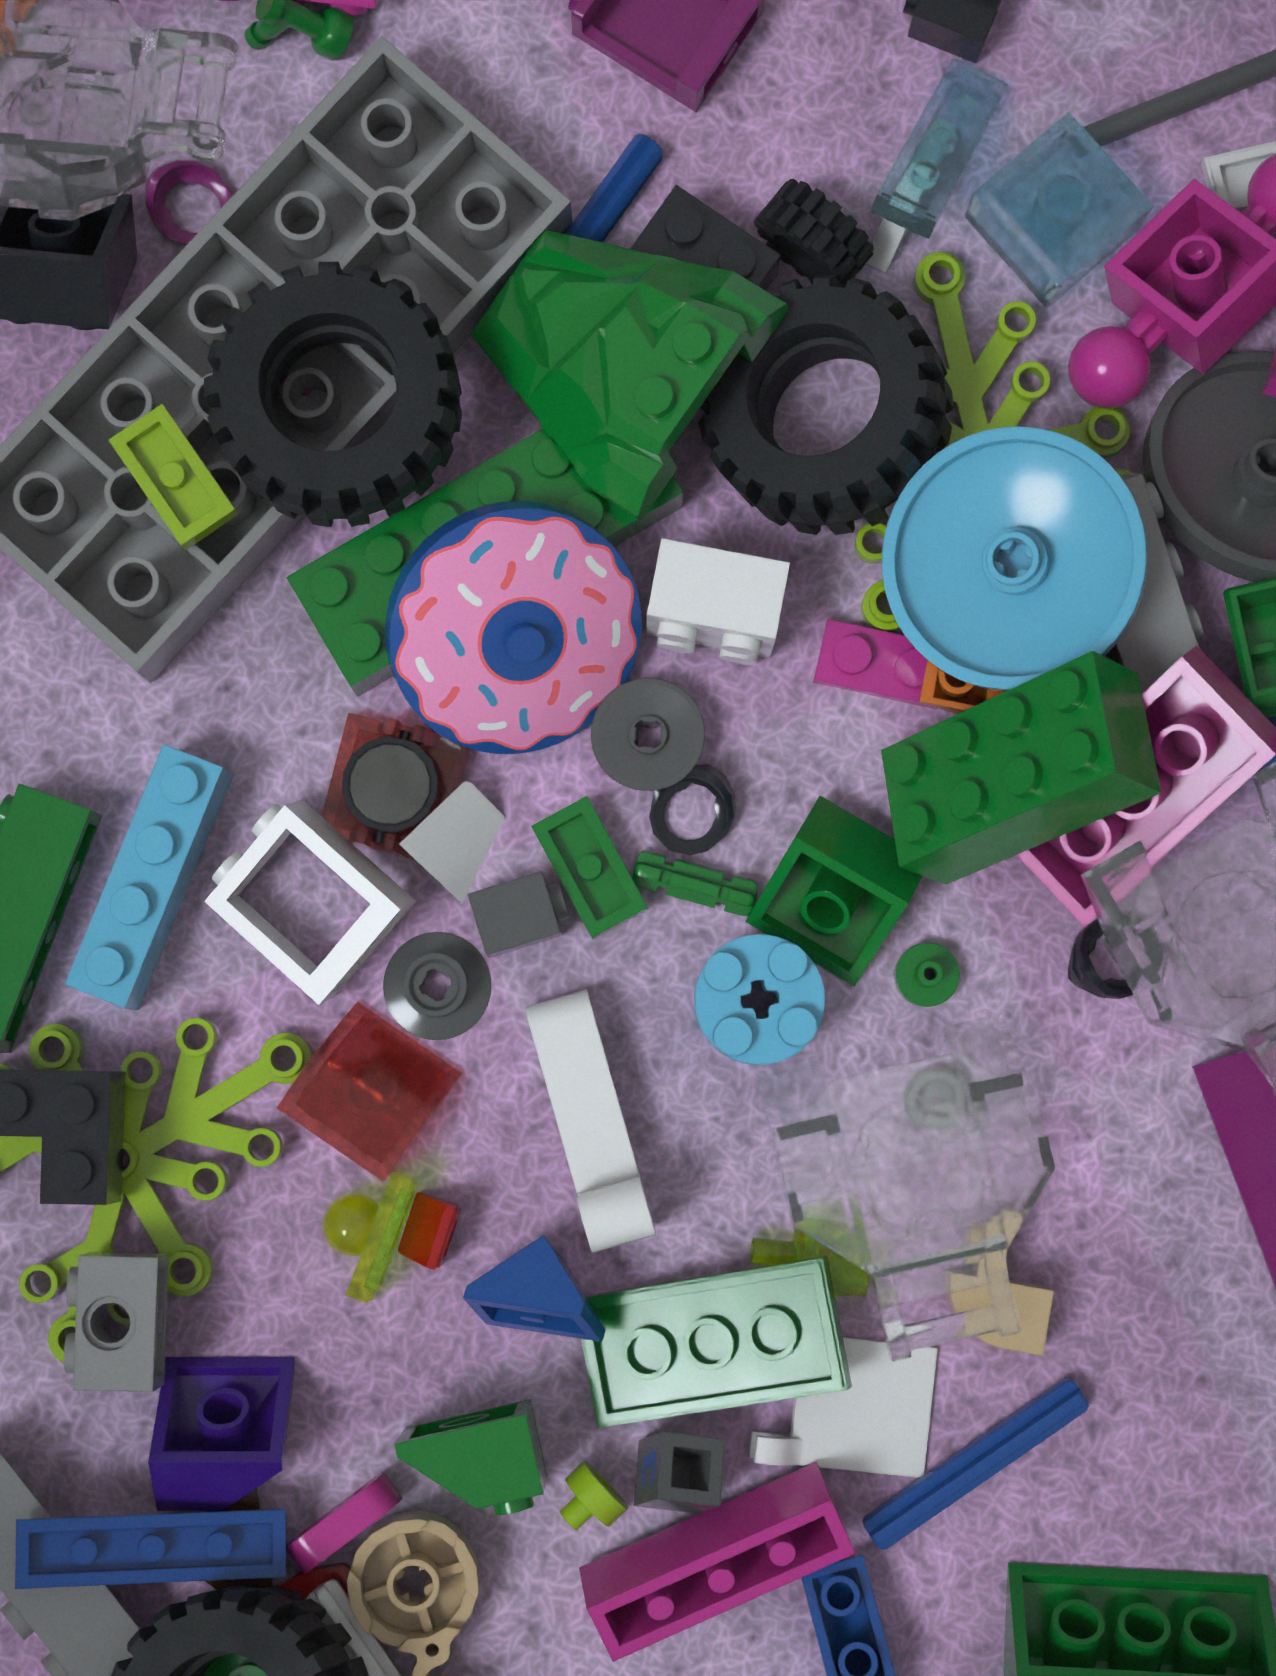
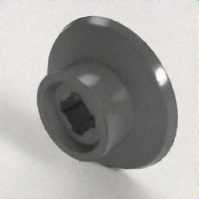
M658 678L635 679L616 687L600 703L591 726L592 749L600 767L617 783L641 791L660 790L681 781L697 764L705 742L704 720L696 702L681 687ZM642 726L646 728L660 727L659 746L656 748L652 746L638 747L639 728Z
M429 932L408 940L393 954L384 974L383 992L390 1014L403 1029L423 1039L446 1040L467 1032L480 1020L490 1000L492 983L488 965L474 945L464 938L451 933ZM435 970L451 980V985L448 986L444 998L439 1001L426 993L424 994L422 991V986L425 985V981L429 977L428 973Z

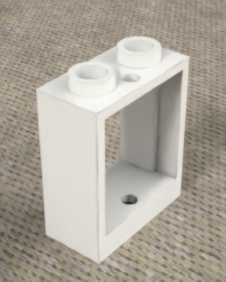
M304 800L284 805L283 808L279 804H275L261 816L252 828L251 832L257 839L244 855L238 851L234 852L216 870L212 880L218 886L204 902L320 1005L334 997L417 901ZM291 833L371 904L318 967L239 896Z

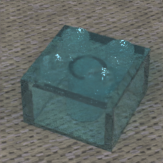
M1068 112L973 193L964 217L1047 309L1139 231L1152 210L1153 204L1072 114Z

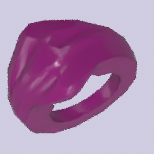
M175 160L157 167L147 178L145 184V204L153 224L164 237L172 242L186 246L197 233H190L181 229L172 220L171 211L165 205L169 191L179 182L187 185L200 184L210 189L218 197L221 208L232 197V192L221 177L210 167L193 160Z

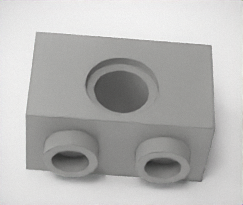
M91 1251L78 1256V1267H70L67 1277L66 1296L68 1306H76L75 1333H68L66 1336L64 1369L66 1373H74L73 1390L154 1392L164 1385L169 1253ZM108 1303L122 1306L129 1315L130 1327L124 1338L112 1337L102 1327L101 1313Z

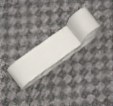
M587 989L526 1006L525 1010L574 1181L577 1192L576 1198L592 1253L656 1235L652 1215L648 1207L634 1152L632 1151Z

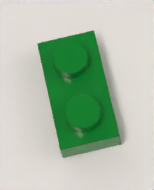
M588 796L531 826L592 939L649 910Z

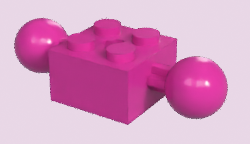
M1276 154L1265 159L1252 174L1247 190L1249 206L1241 213L1194 178L1104 265L1112 304L1132 320L1123 328L1107 326L1092 330L1076 343L1069 358L1068 374L1074 391L1082 400L1095 407L1106 409L1121 407L1133 401L1147 384L1150 375L1149 354L1161 343L1203 375L1276 304V239L1272 236L1276 232Z

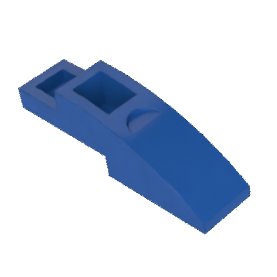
M863 1555L835 1562L802 1577L826 1676H896Z

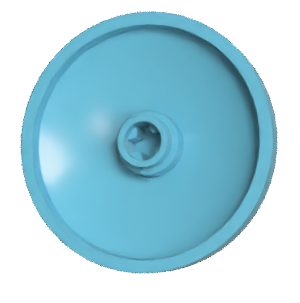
M1001 427L981 431L960 439L935 454L914 474L896 501L887 523L882 550V575L886 596L896 622L906 638L929 662L945 673L971 685L996 691H1008L1091 651L1105 656L1123 636L1137 612L1143 596L1148 569V544L1142 517L1131 492L1119 474L1098 453L1083 443L1066 435L1035 427Z

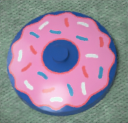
M509 501L489 504L467 511L439 527L420 544L403 566L390 595L386 612L385 645L388 661L393 676L411 708L425 724L441 736L463 747L486 753L519 754L537 751L561 743L592 724L596 710L603 699L616 687L626 683L636 661L642 630L640 599L635 581L621 555L604 535L579 516L559 507L532 501Z

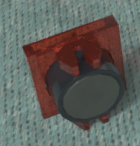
M348 713L322 817L354 846L416 861L399 843L463 783L471 749L451 742L424 726L415 724L413 727H410L392 718L376 720Z

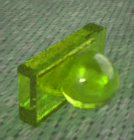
M399 1170L393 1171L380 1205L366 1194L352 1192L340 1195L327 1207L322 1221L324 1239L333 1250L343 1256H360L346 1296L364 1303H368L377 1297L419 1186L418 1177Z

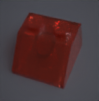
M357 1001L314 1052L276 1108L385 1182L392 1178L463 1073Z

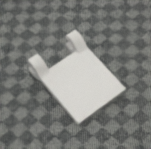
M843 1337L852 1387L844 1391L794 1398L789 1435L751 1430L748 1457L754 1458L753 1462L779 1466H808L817 1462L820 1468L920 1478L924 1475L938 1348Z

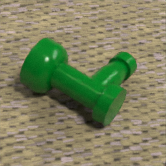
M258 0L255 14L259 21L252 23L245 30L244 36L250 47L260 50L268 45L272 38L279 36L290 27L311 37L312 48L318 55L334 61L342 55L350 41L354 20L352 15L337 7H330L318 13L293 0Z

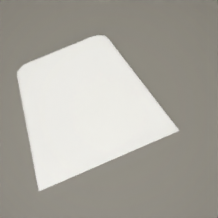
M465 781L402 840L399 845L459 902L463 903L505 817L472 783Z

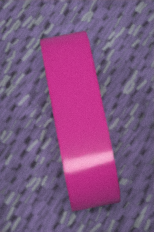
M381 1472L286 1544V1551L301 1572L305 1574L380 1519L403 1498L386 1474Z

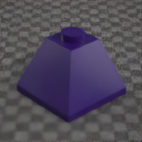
M166 1357L164 1385L160 1388L148 1459L157 1511H223L283 1470L295 1373L294 1357Z

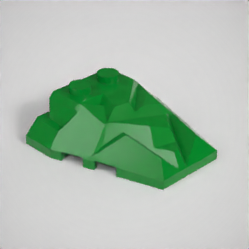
M545 230L534 242L474 327L471 335L519 398L525 402L552 441L558 445L588 488L641 522L678 469L668 453L736 355L739 354L753 362L789 311L787 303L734 271L713 268Z

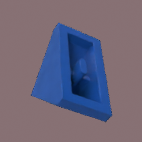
M544 1235L467 1285L463 1299L487 1325L599 1342L603 1341L606 1331L569 1267Z

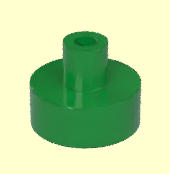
M920 943L910 947L899 957L895 965L894 981L897 990L905 1000L916 1006L932 1007L944 1003L954 994L959 984L960 971L955 957L946 948L935 943ZM925 969L932 971L933 977L931 980L925 978Z

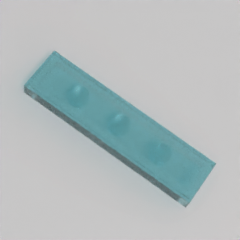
M952 59L881 186L870 212L929 239L990 124L1008 84L957 59Z

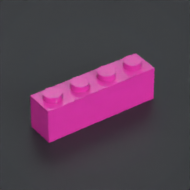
M814 1462L721 1504L720 1507L707 1510L579 1567L586 1609L614 1662L856 1553L817 1462Z

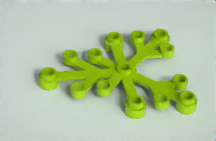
M934 252L925 256L918 264L914 275V288L917 295L924 302L933 305L947 368L945 367L947 371L945 379L952 389L953 404L957 407L961 428L950 422L952 431L949 446L960 439L981 431L1017 426L1031 403L1039 401L1045 395L1050 385V375L1046 367L1038 362L1028 361L1020 364L1010 379L1009 393L988 424L982 398L1017 343L1025 341L1031 335L1036 324V315L1032 307L1025 302L1012 301L1007 303L1001 309L996 319L995 333L974 364L958 298L965 283L964 267L954 255L947 252ZM935 267H944L951 273L952 280L944 285L936 284L930 278L929 271ZM1011 313L1020 314L1026 320L1027 328L1019 332L1012 331L1006 326L1005 317ZM1025 373L1036 375L1041 382V388L1035 392L1025 391L1020 386L1019 376ZM1094 407L1085 414L1081 423L1048 429L1083 443L1098 453L1103 459L1117 455L1126 445L1130 436L1129 421L1124 413L1117 408ZM1099 420L1110 421L1115 426L1116 436L1112 439L1099 437L1095 431V423ZM1126 469L1115 470L1119 476L1134 474ZM879 523L871 527L870 524H866L859 530L854 542V549L862 561L869 564L882 562V552L877 554L868 552L863 547L862 539L870 533L879 534L884 539L887 526ZM881 580L871 585L866 591L861 603V613L863 619L871 628L894 632L900 629L894 615L883 614L876 605L877 598L880 595L886 594L884 582Z
M190 1018L185 1020L176 1032V1042L181 1052L164 1118L142 1130L152 1088L160 1082L163 1075V1066L160 1059L150 1052L138 1051L129 1054L121 1065V1071L126 1072L123 1149L130 1156L129 1166L122 1172L121 1202L95 1205L84 1242L49 1263H37L26 1268L19 1279V1289L23 1297L32 1303L49 1301L59 1294L62 1285L67 1283L70 1267H78L79 1255L91 1251L116 1252L112 1245L125 1195L159 1253H169L168 1290L178 1296H191L205 1289L214 1273V1264L210 1254L203 1247L184 1241L149 1180L188 1189L194 1198L201 1201H209L220 1197L225 1192L228 1186L227 1172L223 1166L213 1161L193 1164L156 1155L155 1153L176 1140H181L243 1155L247 1162L257 1167H265L277 1162L283 1152V1141L275 1130L257 1128L251 1131L210 1120L273 1081L279 1084H293L306 1077L313 1064V1053L308 1042L296 1034H276L264 1043L259 1060L197 1097L207 1054L216 1047L218 1033L215 1026L206 1019ZM49 1024L36 1031L29 1044V1056L33 1065L38 1070L84 1071L80 1065L84 1054V1044L76 1030L63 1024ZM194 1025L203 1026L208 1033L206 1045L198 1050L192 1049L186 1041V1034ZM52 1037L59 1038L64 1044V1054L56 1062L48 1060L44 1054V1045ZM282 1046L291 1047L296 1054V1063L288 1071L278 1069L274 1063V1054ZM140 1058L148 1060L153 1068L151 1078L145 1083L135 1081L131 1074L133 1063ZM0 1064V1069L15 1070L7 1064ZM261 1134L271 1138L274 1144V1151L266 1160L257 1158L251 1149L253 1140ZM0 1136V1173L34 1152L42 1153V1137ZM205 1168L213 1170L218 1176V1186L212 1193L202 1192L196 1183L198 1173ZM180 1258L189 1259L195 1265L196 1274L191 1282H181L174 1274V1265ZM36 1271L47 1273L51 1279V1288L45 1295L37 1294L31 1288L30 1280ZM108 1303V1312L112 1319L119 1324L130 1325L129 1316L124 1315L120 1311L119 1305ZM69 1306L67 1313L54 1321L48 1334V1344L52 1354L63 1363L65 1346L63 1334L68 1327L76 1326V1306Z

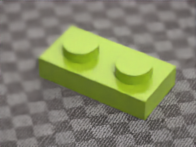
M160 404L108 439L185 551L239 515L163 404Z

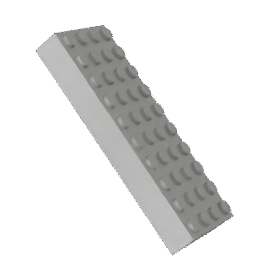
M381 36L0 445V549L130 667L151 683L304 517L299 514L295 519L276 511L273 504L267 499L260 500L246 486L238 473L235 472L213 435L207 418L211 414V408L204 399V378L213 373V368L207 360L212 341L221 340L224 342L228 334L222 322L230 310L235 307L244 313L252 305L247 292L262 281L270 291L284 284L285 281L281 271L300 266L304 277L319 274V262L339 261L343 273L354 274L355 267L360 264L377 269L380 280L386 284L396 278L412 290L414 300L418 304L426 303L437 317L443 335H447L454 354L471 336L474 327L543 231L548 230L565 234L573 223L571 201L387 39ZM347 343L329 344L307 352L289 367L285 373L288 378L284 385L280 381L277 388L274 406L280 426L300 446L320 451L343 450L369 439L384 425L396 403V382L387 362L381 355L371 349ZM312 390L311 395L302 396L304 392ZM160 404L165 406L239 514L186 551L178 543L108 441V439Z

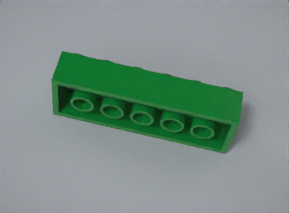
M542 428L286 578L349 686L358 697L393 677L385 645V621L390 595L403 566L410 556L439 527L451 519L481 506L509 501H532L559 507L579 516L604 535L613 547H616L683 507V491L674 476H672L640 522L589 489L558 445L552 441Z

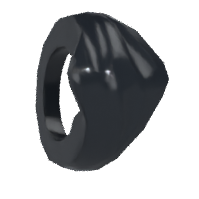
M709 764L695 765L692 771L681 781L667 788L655 790L649 815L653 834L669 851L690 856L706 852L729 831L736 812L735 794L727 777L720 769ZM691 783L706 787L716 796L714 803L716 817L712 827L704 836L696 840H684L676 837L669 831L665 823L664 811L667 802L675 792L685 790Z
M1120 913L1097 918L1084 927L1075 937L1069 960L1068 979L1076 987L1101 998L1122 999L1135 995L1146 985L1157 969L1160 954L1154 933L1139 918ZM1112 929L1125 930L1133 934L1139 941L1142 949V961L1138 969L1131 976L1122 980L1113 978L1102 980L1089 958V954L1095 949L1097 939Z

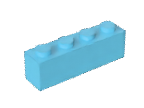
M163 744L65 982L66 986L124 1009H139L234 776L221 766Z

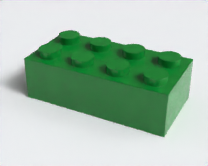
M1095 651L1086 653L881 750L898 865L900 868L946 885L1161 794L1138 673Z

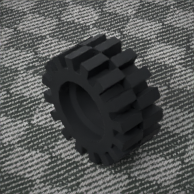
M795 179L786 181L754 221V226L758 228V235L767 240L765 244L781 255L780 259L796 269L795 271L799 275L807 277L812 285L813 278L816 275H835L841 286L845 288L847 281L853 277L855 278L874 254L872 252L874 250L873 244L867 241L869 236L864 230L856 228L858 222L851 215L846 216L840 211L842 207L834 200L832 203L829 202L825 197V193L817 188L812 191L809 184L803 181L799 183Z

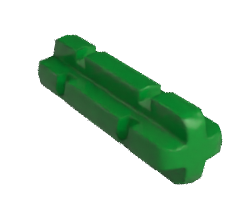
M647 850L641 851L632 876L638 888L656 892L658 887L666 888L665 895L710 908H715L716 903L725 905V912L743 917L749 916L752 911L758 890L757 883L754 880L733 875L731 881L723 878V871L676 858L674 864L666 863L665 855Z

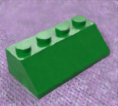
M1008 1563L1004 1676H1276V1627L1267 1576Z

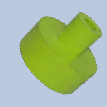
M584 1460L565 1478L567 1485L576 1496L559 1512L574 1530L577 1531L593 1515L605 1526L610 1527L628 1510V1506L622 1497L587 1461Z

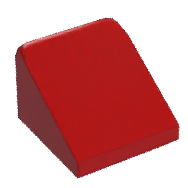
M417 1192L397 1251L426 1268L432 1270L440 1268L444 1263L461 1211L458 1208L459 1205Z

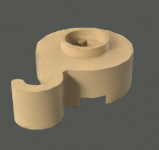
M423 1510L396 1513L374 1525L358 1545L347 1578L349 1606L361 1629L368 1635L371 1633L382 1643L398 1647V1651L411 1653L416 1656L411 1676H428L431 1669L447 1661L450 1655L452 1640L472 1615L480 1587L478 1556L466 1533L448 1518ZM419 1566V1572L425 1569L430 1574L431 1578L425 1581L423 1594L412 1595L410 1586L400 1589L397 1580L404 1577L405 1567Z

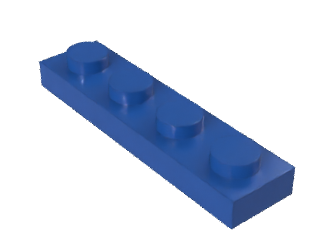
M286 1509L16 1519L15 1589L286 1577Z

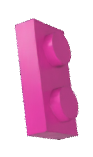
M827 619L813 683L937 709L919 703L927 659L915 649L905 635Z

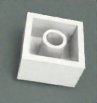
M661 538L647 610L646 635L658 637V647L679 653H694L695 644L719 648L720 659L737 664L756 665L758 656L770 658L776 640L790 562Z

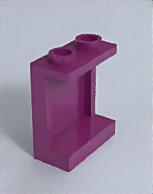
M570 0L568 9L572 11V35L697 113L763 14L765 0Z

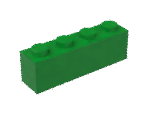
M20 783L14 796L11 794L6 795L0 804V1053H11L102 818L101 814Z

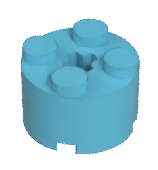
M756 934L743 936L723 945L704 965L697 979L694 991L695 1017L704 1037L724 1056L749 1065L778 1063L800 1052L814 1038L821 1024L825 1009L823 981L811 958L799 946L772 935ZM754 982L761 983L764 992H774L776 997V1004L766 1008V1018L756 1019L754 1009L743 1008L741 1005V997L751 993V983Z

